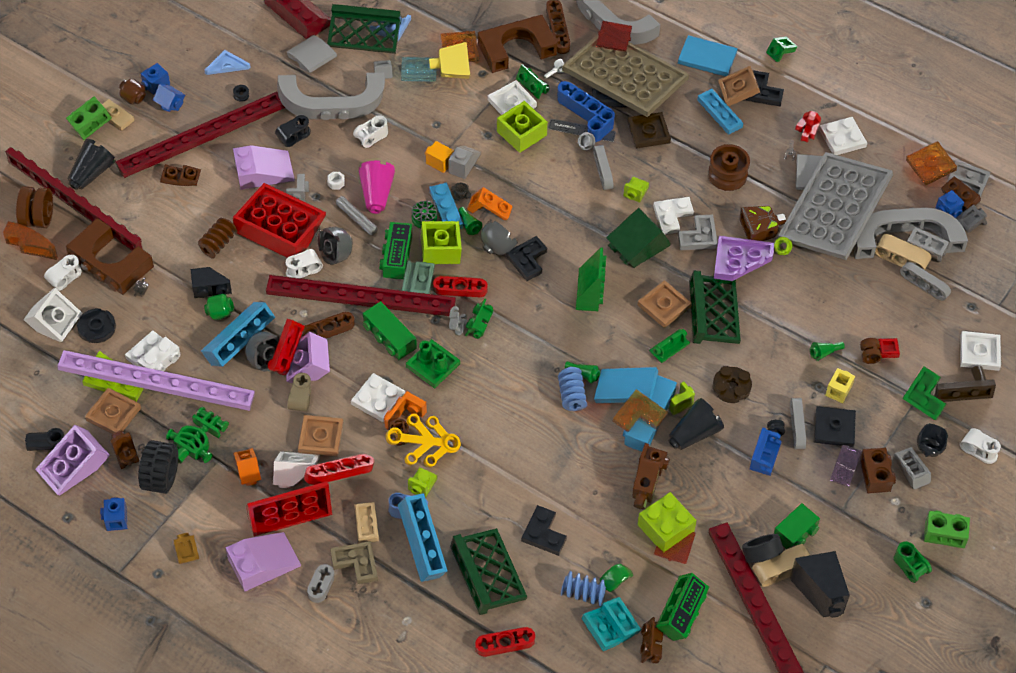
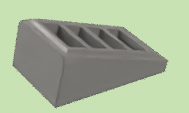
M912 447L894 453L895 460L913 489L930 484L931 472Z

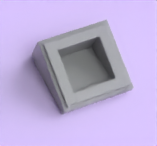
M390 60L373 62L375 73L384 72L385 79L393 77Z

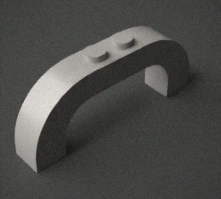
M576 0L579 10L598 30L603 31L605 29L633 45L647 43L659 37L660 24L650 14L638 21L629 22L618 18L599 0Z
M384 72L366 73V89L357 96L309 97L298 89L296 75H278L277 80L278 96L284 107L297 116L304 115L308 119L315 120L348 119L366 116L373 112L381 103L385 85Z
M934 208L891 209L871 214L853 247L855 259L874 258L876 250L874 238L877 235L913 231L915 227L923 231L933 232L941 239L948 241L949 245L946 253L965 252L968 239L961 223L944 211Z

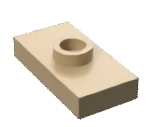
M110 99L102 104L112 117L108 122L119 130H124L135 121L134 116Z
M375 502L354 504L358 543L379 541Z

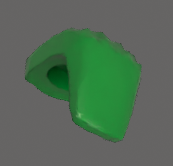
M616 564L602 575L600 582L604 580L606 590L612 592L628 578H631L633 573L627 566Z

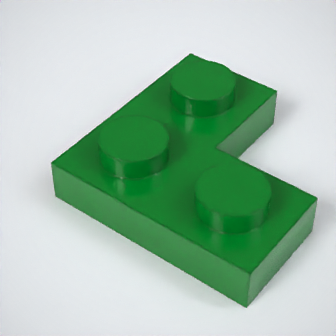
M923 366L902 399L934 420L938 419L947 405L931 394L941 376Z

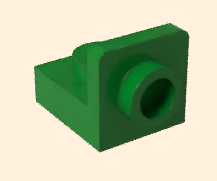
M787 36L773 38L766 53L776 62H779L783 54L795 52L798 46Z

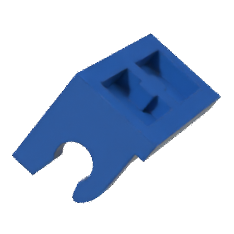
M762 427L749 470L771 476L782 442L778 440L781 437L780 434Z

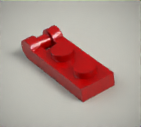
M291 319L286 320L273 359L268 362L269 370L277 371L282 376L289 372L305 327L304 325Z

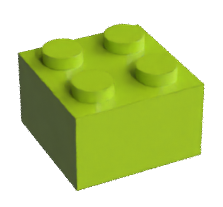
M526 101L521 102L497 118V132L519 153L547 136L548 122Z
M422 221L421 248L423 262L460 264L462 247L459 221Z
M669 492L639 513L638 526L664 554L695 532L697 520Z

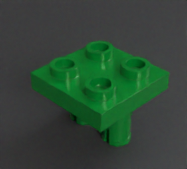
M432 339L429 342L426 340L420 342V350L406 362L407 369L434 389L460 365V359Z

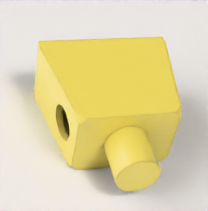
M467 42L441 48L438 52L439 58L429 59L430 69L440 68L441 77L469 79L470 77Z

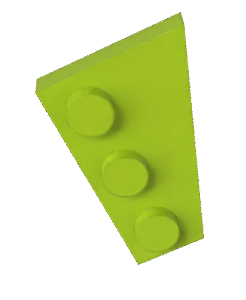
M100 351L96 355L98 358L112 360ZM85 376L82 381L84 386L103 392L110 388L137 402L144 389Z

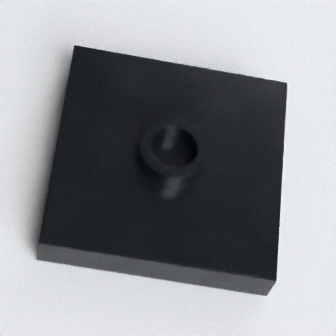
M817 406L814 443L854 447L856 410Z

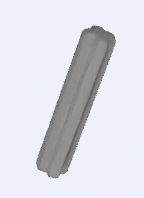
M344 196L337 198L336 205L369 235L377 232V226Z

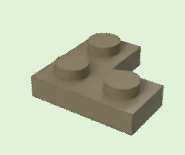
M371 541L330 548L334 570L354 567L357 585L378 581Z

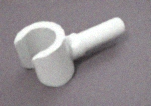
M557 59L554 62L555 68L544 75L545 79L556 72H564L562 71L564 65L562 59Z

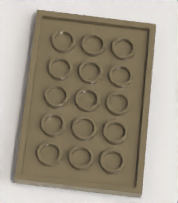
M605 29L568 60L562 68V71L646 117L654 112L689 79L688 73Z

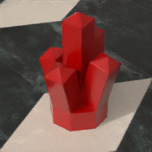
M809 111L804 113L803 118L796 124L795 130L803 131L801 141L808 142L809 139H815L821 122V117L817 112Z

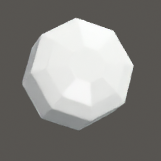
M341 172L330 173L327 177L328 186L332 190L341 189L345 186L344 175Z

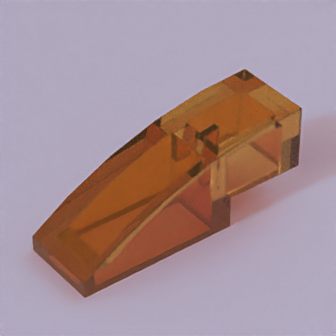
M10 221L7 222L3 231L6 244L19 246L21 253L57 260L58 256L55 246L47 238L29 227Z

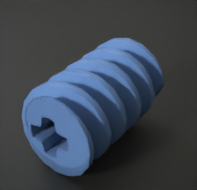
M576 367L565 368L558 374L562 405L568 411H580L587 407L582 372Z
M570 571L564 579L561 596L566 591L568 598L574 593L576 600L582 595L583 602H587L590 597L591 604H595L599 600V606H601L606 586L604 580H601L598 585L595 577L589 582L588 575L581 580L580 573L573 578L572 571Z

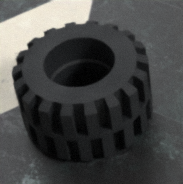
M150 440L147 443L141 456L138 471V481L141 490L163 494L169 492L174 483L178 467V449L176 444Z

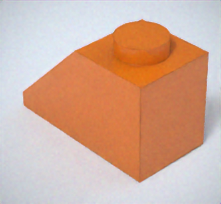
M253 448L234 452L241 484H246V486L257 484V481L261 480Z

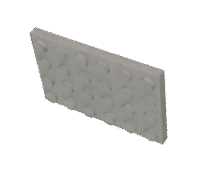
M825 152L781 229L778 238L786 237L794 245L847 260L893 176L892 170Z

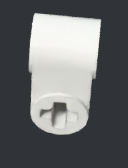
M375 116L366 123L356 127L353 135L355 138H359L363 147L369 148L374 143L387 137V120L383 116Z
M308 249L286 259V276L302 278L315 274L322 269L323 264L313 249Z
M75 255L65 256L46 271L44 278L57 290H63L82 273L78 258Z
M972 428L961 441L960 447L964 452L973 455L984 463L992 464L997 461V453L1000 451L1001 444L980 430Z

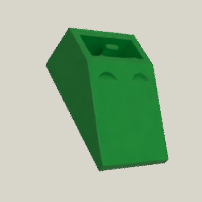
M601 247L579 268L576 310L598 312L599 304H603L607 256L603 255V248Z

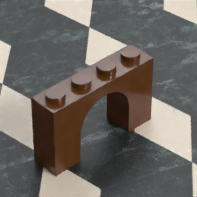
M543 15L533 16L478 32V46L492 73L509 68V57L503 45L513 39H523L530 42L535 47L540 59L557 55L558 43Z
M97 218L66 245L67 255H75L84 271L91 272L98 281L105 282L114 292L118 291L124 295L154 267L152 255L137 246L129 255L117 263L108 264L98 261L96 259L98 252L114 238L111 227Z

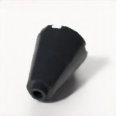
M89 138L84 141L67 178L68 184L75 190H78V188L84 189L116 161L114 160L115 157L105 147L94 145L96 141Z
M703 398L694 402L669 434L670 439L668 441L674 449L679 448L683 450L724 429V424L719 415L715 416L712 412L714 409Z

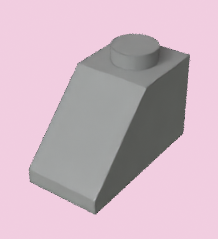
M467 146L456 147L449 158V173L466 179L481 152Z

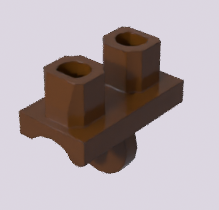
M123 431L112 434L110 441L120 468L123 469L127 465L139 462L130 433L124 434Z

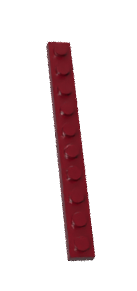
M274 92L115 161L116 166L122 176L126 178L285 107L279 99L278 92Z
M12 147L5 151L8 162L43 188L51 189L53 195L89 221L94 222L98 218L110 226L113 238L133 251L137 246L142 248V240L137 234L129 232L123 224L119 225L110 215H105L99 207L91 205L85 197H80L71 187L63 185L60 179L52 177L46 169L38 167L33 160H28L22 152L16 151Z
M269 275L266 287V295L373 307L381 301L391 310L449 316L451 308L456 304V297L275 275Z
M728 522L709 528L708 533L778 673H804Z

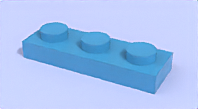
M713 89L698 95L697 101L728 135L743 128V122Z
M447 183L429 187V192L441 221H459V227L463 229L462 219Z

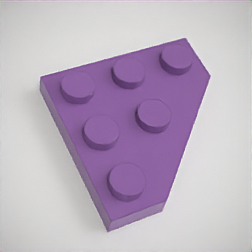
M719 236L714 279L733 281L771 262L773 259L774 243Z

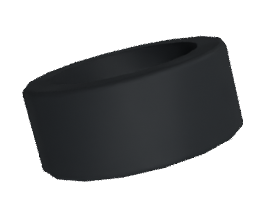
M778 534L763 535L749 540L742 545L748 563L763 562L780 555L784 551Z

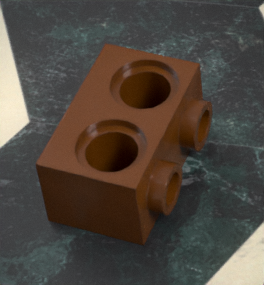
M886 447L863 449L860 456V464L867 494L891 492L893 484L896 483V476L891 471L892 458L891 455H888Z

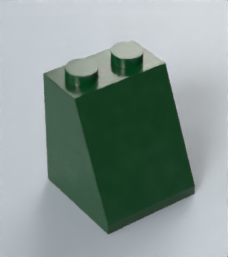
M639 207L606 237L610 242L608 244L609 248L614 253L618 251L621 254L619 258L626 265L630 264L633 268L671 245L665 234Z

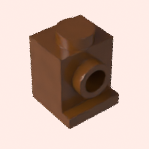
M645 443L639 463L641 458L661 462L659 476H661L663 469L667 470L670 459L667 458L668 452L650 447L648 443Z

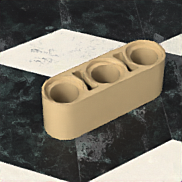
M884 234L881 237L875 250V254L878 257L900 267H903L906 262H912L925 270L931 260V254L928 251L889 234Z
M800 544L783 551L772 559L756 563L752 570L761 585L766 587L790 577L795 558L809 556L810 554L806 547Z

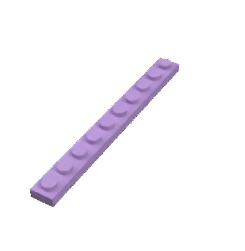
M63 350L58 363V370L248 411H250L255 394L253 390Z

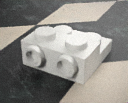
M151 331L125 354L126 359L133 365L159 371H165L170 364L175 363L181 356L179 347L167 337L162 338L154 331Z

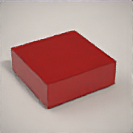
M897 338L878 339L882 358H899L900 351Z

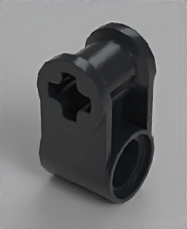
M298 115L294 119L278 126L275 134L285 147H291L310 136L309 119L304 115Z

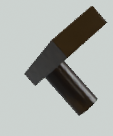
M978 365L971 369L975 381L937 384L934 396L943 402L993 398L996 383L994 379L987 380L983 367Z

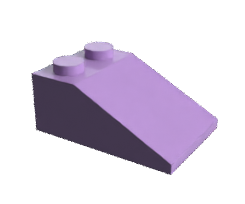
M251 145L233 148L240 190L261 187L263 183L272 185L294 181L288 151Z
M74 425L35 470L55 493L60 496L97 471L110 455L88 430Z
M284 532L243 539L225 547L228 560L244 592L301 567Z

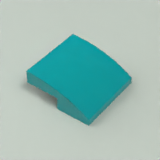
M620 597L604 602L600 608L584 613L581 618L602 651L621 644L641 631V628Z

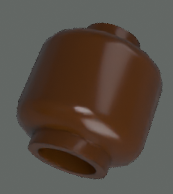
M134 78L123 80L119 85L120 97L131 105L140 104L146 96L145 87Z

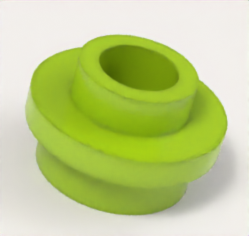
M780 237L774 242V250L777 254L784 256L791 252L793 245L790 239ZM782 243L786 244V249L784 250L781 249Z

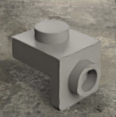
M297 174V188L286 189V193L305 202L306 192H309V181H305V174Z

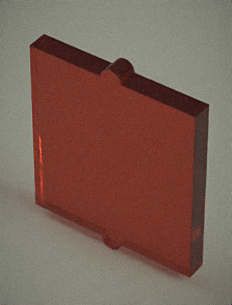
M603 21L601 29L598 31L596 47L626 52L628 43L631 41L632 26Z
M690 533L665 552L656 546L654 555L666 558L668 561L673 560L687 564L696 533Z

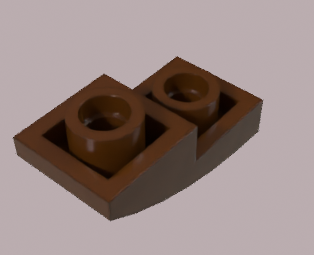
M165 164L160 182L177 186H197L201 169L183 165V168H178Z

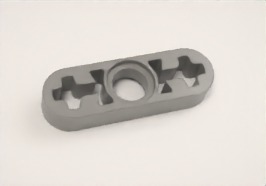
M594 146V159L603 190L613 189V178L604 146Z
M906 262L900 269L901 275L905 279L938 300L944 301L951 294V289L946 283L912 262Z
M791 398L790 414L794 449H805L806 432L802 398Z

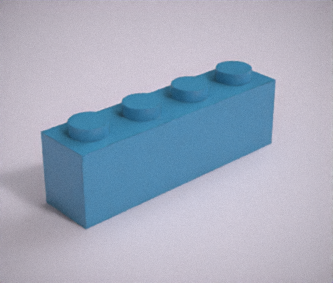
M253 302L206 345L201 352L211 366L223 367L248 343L253 335L263 330L275 318L274 314L265 302Z
M659 375L657 376L652 401L638 402L639 408L637 411H633L630 426L626 425L624 429V445L641 452L645 443H648L650 446L669 408L670 400L676 393L677 382Z
M424 493L405 497L398 504V508L420 581L424 582L440 578L448 570Z

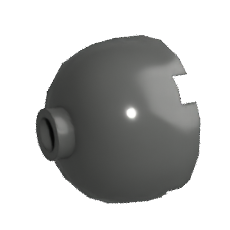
M492 219L485 224L481 231V241L484 244L483 249L489 254L504 255L512 250L518 242L515 237L511 240L509 237L511 233L498 222H492Z
M336 226L328 227L319 232L318 248L319 251L323 250L325 256H322L327 264L334 265L340 263L350 256L353 240L343 228Z
M259 332L253 335L245 349L246 358L249 363L263 372L270 371L268 369V362L273 359L280 338L269 332Z

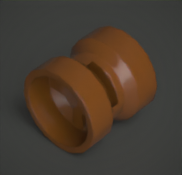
M876 338L862 340L860 347L863 351V362L875 364L881 361L882 355L879 351V340Z
M395 419L390 423L389 430L391 428H398L403 434H409V425L405 420ZM390 434V438L396 440L395 435ZM399 442V443L396 444V445H397V446H401V445H405L406 443H405V442Z

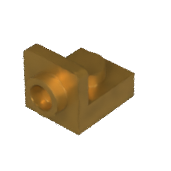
M189 532L176 535L177 539L173 541L179 564L198 560L199 555L194 535L189 536Z

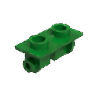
M521 64L516 79L537 99L540 98L542 93H548L550 90L549 85L538 79V76L532 72L531 68Z
M486 299L480 304L477 303L473 308L472 313L474 316L468 320L465 326L467 328L465 336L472 333L474 338L479 339L484 335L487 324L484 322L488 323L494 312L491 305H485Z
M678 329L651 348L649 352L660 363L665 362L690 344L686 339V330Z

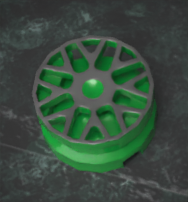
M420 201L413 206L412 223L417 228L421 229L422 221H437V208L433 203Z

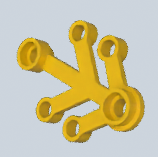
M417 414L409 415L407 417V424L415 427L421 436L403 434L398 428H391L385 435L386 441L391 445H396L399 442L422 444L414 452H410L405 456L404 460L407 465H414L418 458L432 446H441L433 455H428L424 458V465L431 468L436 465L437 460L446 452L455 453L461 446L459 437L452 433L448 434L440 425L436 416H430L426 420V426L429 429H434L440 438L433 437L422 424ZM414 417L416 419V423H412L410 418ZM430 419L435 421L434 426L430 424ZM390 434L395 435L396 440H392ZM451 441L453 443V447L448 446L447 442ZM412 456L414 458V462H410L408 457ZM428 458L433 460V464L428 463Z

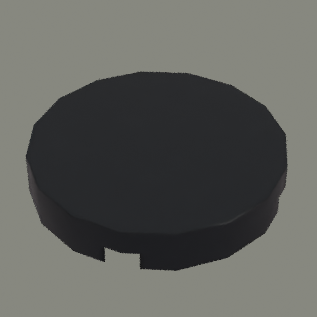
M95 308L86 311L80 316L77 328L83 340L89 343H101L112 337L115 333L116 323L114 316L109 311Z

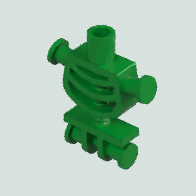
M202 406L197 411V414L192 416L193 423L200 428L184 426L178 433H175L173 429H169L166 440H174V444H176L178 449V463L181 464L187 456L195 460L201 457L202 461L207 463L212 459L213 454L207 452L210 444L206 432L219 439L221 436L220 431L224 432L228 428L229 422L222 421L218 415L214 417L212 411L207 412L205 407Z

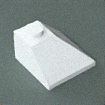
M53 288L32 307L23 320L36 332L62 342L80 318L82 312L56 288Z
M280 451L274 461L273 485H279L278 487L280 488L294 486L304 477L307 467L317 464L320 455Z

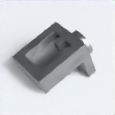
M972 205L956 217L967 233L971 232L981 223L984 226L988 224L985 219L987 217L986 213L982 208L977 209L975 205Z

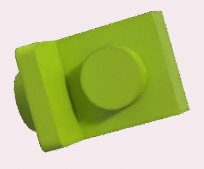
M632 177L630 182L624 185L623 196L640 203L649 188V182Z
M684 381L680 383L679 393L670 400L669 410L673 415L691 407L694 403V390L692 387L687 386Z
M419 467L414 477L408 479V490L415 495L424 493V496L427 497L437 480V475Z

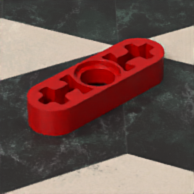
M439 276L433 281V290L438 295L480 298L487 294L488 284L481 278ZM458 284H463L466 287L462 290H458L455 286Z
M522 627L481 635L476 639L475 650L478 655L487 657L528 649L535 643V632L529 627ZM524 634L529 637V641H525L523 638ZM506 637L511 640V644L502 646L499 641ZM493 640H496V648H494ZM483 642H486V645H488V649L483 648Z

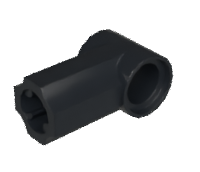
M52 428L48 432L28 433L25 438L27 451L53 450L65 436L64 432L60 428Z

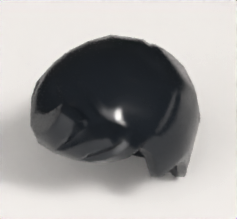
M931 423L926 424L917 436L919 450L925 457L941 455L947 446L948 433L943 427Z

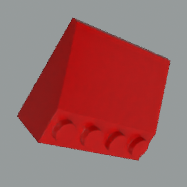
M263 183L233 216V224L237 229V234L288 258L307 250L325 218L326 212Z
M328 481L247 503L246 510L253 536H259L332 515Z

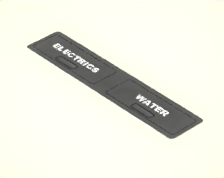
M550 119L548 129L581 135L587 132V125ZM611 130L601 140L614 142L616 131Z

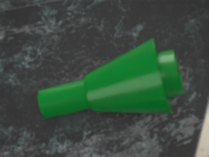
M464 207L459 208L458 212L462 216L466 233L468 235L478 234L483 227L482 222L469 214Z
M813 342L810 347V355L816 361H819L834 351L844 349L845 345L843 342L834 344Z
M568 361L565 363V368H579L582 372V378L590 384L597 381L600 376V370L597 365H577Z

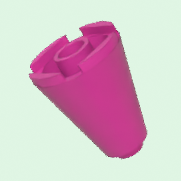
M378 160L367 161L361 164V168L359 167L358 171L367 210L371 213L379 214L385 209L395 175V168L388 162L384 165L380 164Z

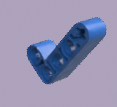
M568 81L559 83L557 92L558 102L588 122L587 132L594 135L595 142H599L614 128V111Z

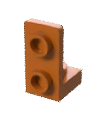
M482 187L472 195L467 208L468 211L474 213L484 207L506 221L511 213L512 205Z
M406 391L403 396L397 399L394 408L388 410L385 414V429L389 430L390 423L398 419L406 409L411 414H417L423 418L427 413L426 401Z

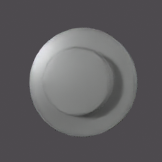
M585 132L579 136L578 144L583 150H591L595 145V137L592 133Z

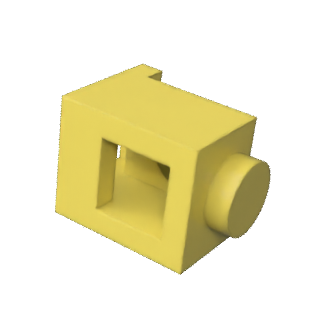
M837 368L828 384L825 396L844 403L854 383L855 376L848 371Z

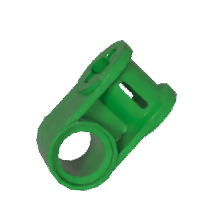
M904 541L898 545L894 554V561L911 582L915 583L925 573L929 574L932 572V567L928 560L920 554L911 542Z

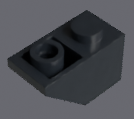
M211 267L190 269L194 298L232 294L230 279Z

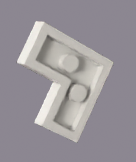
M690 197L657 201L653 204L659 228L665 235L678 233L680 226L677 218L692 216L694 212Z

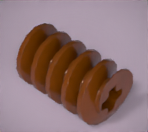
M219 218L212 225V228H209L207 233L203 235V238L199 239L198 245L201 251L209 258L214 259L216 257L215 253L219 254L220 248L223 249L225 244L229 243V239L234 237L233 233H237L235 225L226 218Z

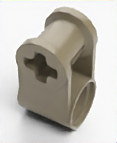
M298 373L294 376L291 392L288 397V409L308 412L311 395V378L308 374Z

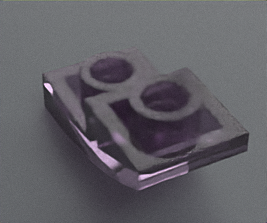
M842 445L830 481L850 487L862 451Z

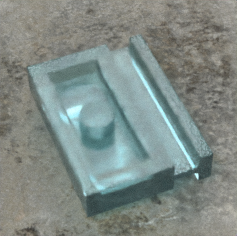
M402 57L401 81H436L437 69H430L429 59L432 58Z

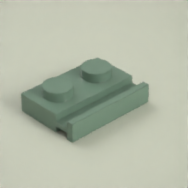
M408 260L402 291L430 294L435 264L417 261L412 263Z

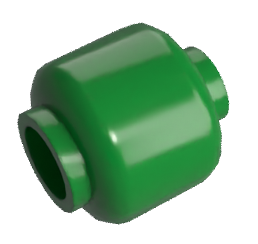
M219 294L207 299L204 310L206 315L210 316L213 320H220L231 316L234 311V304L231 297H228L226 294Z

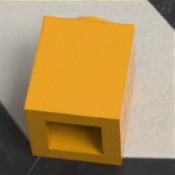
M435 141L425 151L426 164L444 173L449 168V158L454 150Z

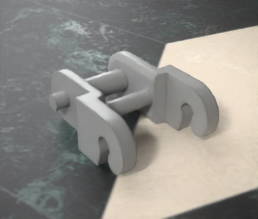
M454 306L450 310L449 328L455 330L456 335H461L467 324V320L462 318H466L467 315L461 314L459 316V312H457L459 308Z

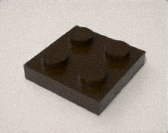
M663 112L651 113L648 117L644 115L628 117L627 122L636 149L671 143Z

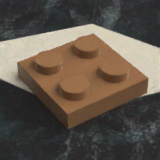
M751 66L718 80L728 107L760 93Z
M665 280L638 301V306L663 328H666L690 309L692 304Z
M107 388L86 414L85 419L97 427L114 434L125 430L141 409V405Z
M304 415L298 453L338 456L344 423L343 419Z

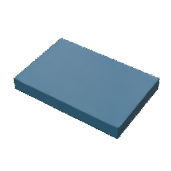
M688 35L679 56L678 64L728 76L738 48Z
M657 367L602 369L594 397L595 403L651 402L658 376Z

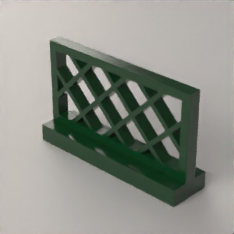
M332 4L327 41L330 47L396 54L399 29L402 21L401 11ZM335 18L343 19L346 23L337 28ZM355 20L363 24L356 30L351 26V23ZM376 22L380 27L372 32L368 25ZM389 24H396L395 30L390 34L384 28ZM349 26L353 32L345 37L341 31ZM366 28L370 34L362 39L358 32ZM383 30L387 36L379 41L375 34ZM337 33L343 38L338 43L332 42V37ZM356 35L360 41L356 44H350L348 40ZM373 36L377 43L373 46H368L365 41ZM390 38L393 42V48H385L382 43Z
M694 270L689 280L690 302L692 303L693 343L701 344L702 340L740 344L736 279L733 281L714 279V276L701 275V271ZM703 282H710L714 287L709 290L704 286ZM730 284L731 290L727 292L721 285ZM717 289L723 296L718 298L712 292ZM707 296L715 301L712 305L705 301ZM728 298L732 305L728 307L722 300ZM717 304L725 310L721 314L714 309ZM710 311L716 318L711 321L706 316L707 312ZM727 313L734 319L731 323L723 317ZM718 320L726 325L722 330L715 324ZM711 327L717 334L709 335L707 334V329ZM730 329L735 334V337H729L725 331Z
M497 528L464 537L461 534L453 536L450 548L479 615L486 614L489 609L527 599V594ZM494 536L496 540L495 546L485 542V538ZM472 541L479 544L475 551L468 548L466 543ZM481 546L492 550L489 557L479 553ZM494 552L503 555L504 560L502 563L492 559ZM475 557L486 561L483 568L475 564ZM489 563L499 567L497 574L486 569ZM502 569L511 573L512 577L510 580L499 576ZM483 574L494 578L491 585L482 581L481 577ZM496 580L507 584L504 591L494 587ZM511 586L517 589L520 595L513 596L506 592ZM490 592L501 595L500 600L491 602Z

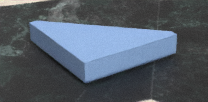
M411 15L402 18L398 41L411 21ZM389 24L384 28L390 34L395 30L396 24ZM370 26L369 29L373 32L380 26ZM380 30L378 33H376L377 35L383 37L387 36V34L383 30Z
M224 50L205 69V74L248 70L251 67L250 63Z

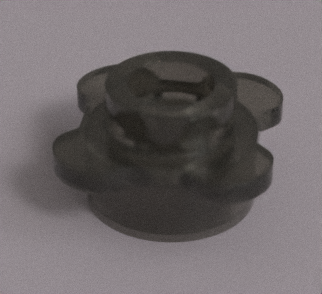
M460 182L451 187V191L454 193V200L459 201L460 199H469L471 197L467 184Z
M145 277L142 281L138 280L133 287L135 291L134 297L137 295L143 297L149 284L145 282Z

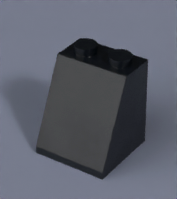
M836 551L795 558L790 575L794 585L823 617L830 616L835 618L844 614L850 594Z

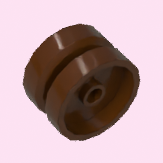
M724 144L713 150L708 169V179L711 184L724 191L740 189L746 183L750 166V156L740 146L733 144Z
M22 186L18 193L16 204L18 225L31 227L34 224L36 228L47 229L53 214V195L51 189L38 188L36 191L34 187Z

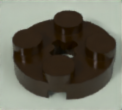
M723 366L715 374L713 390L718 394L720 400L727 403H738L739 400L746 399L750 395L752 381L748 371L738 367ZM729 382H734L737 385H734V387L732 388L730 387Z

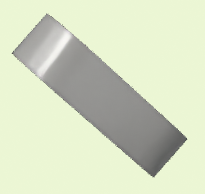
M320 565L310 581L307 589L308 598L314 603L322 602L326 598L334 581V570L330 565ZM325 572H328L329 576L326 575L324 580L322 581L321 574H325ZM320 586L321 593H317V595H314L313 591L316 592L318 587Z

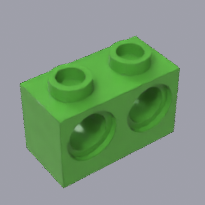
M94 96L76 111H73L66 119L81 138L85 140L112 119V117Z
M929 511L925 521L924 542L965 548L969 539L970 517H964L960 514H946L941 511Z

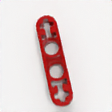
M360 454L312 465L306 468L304 480L308 484L316 485L369 473L373 469L374 458L367 454Z

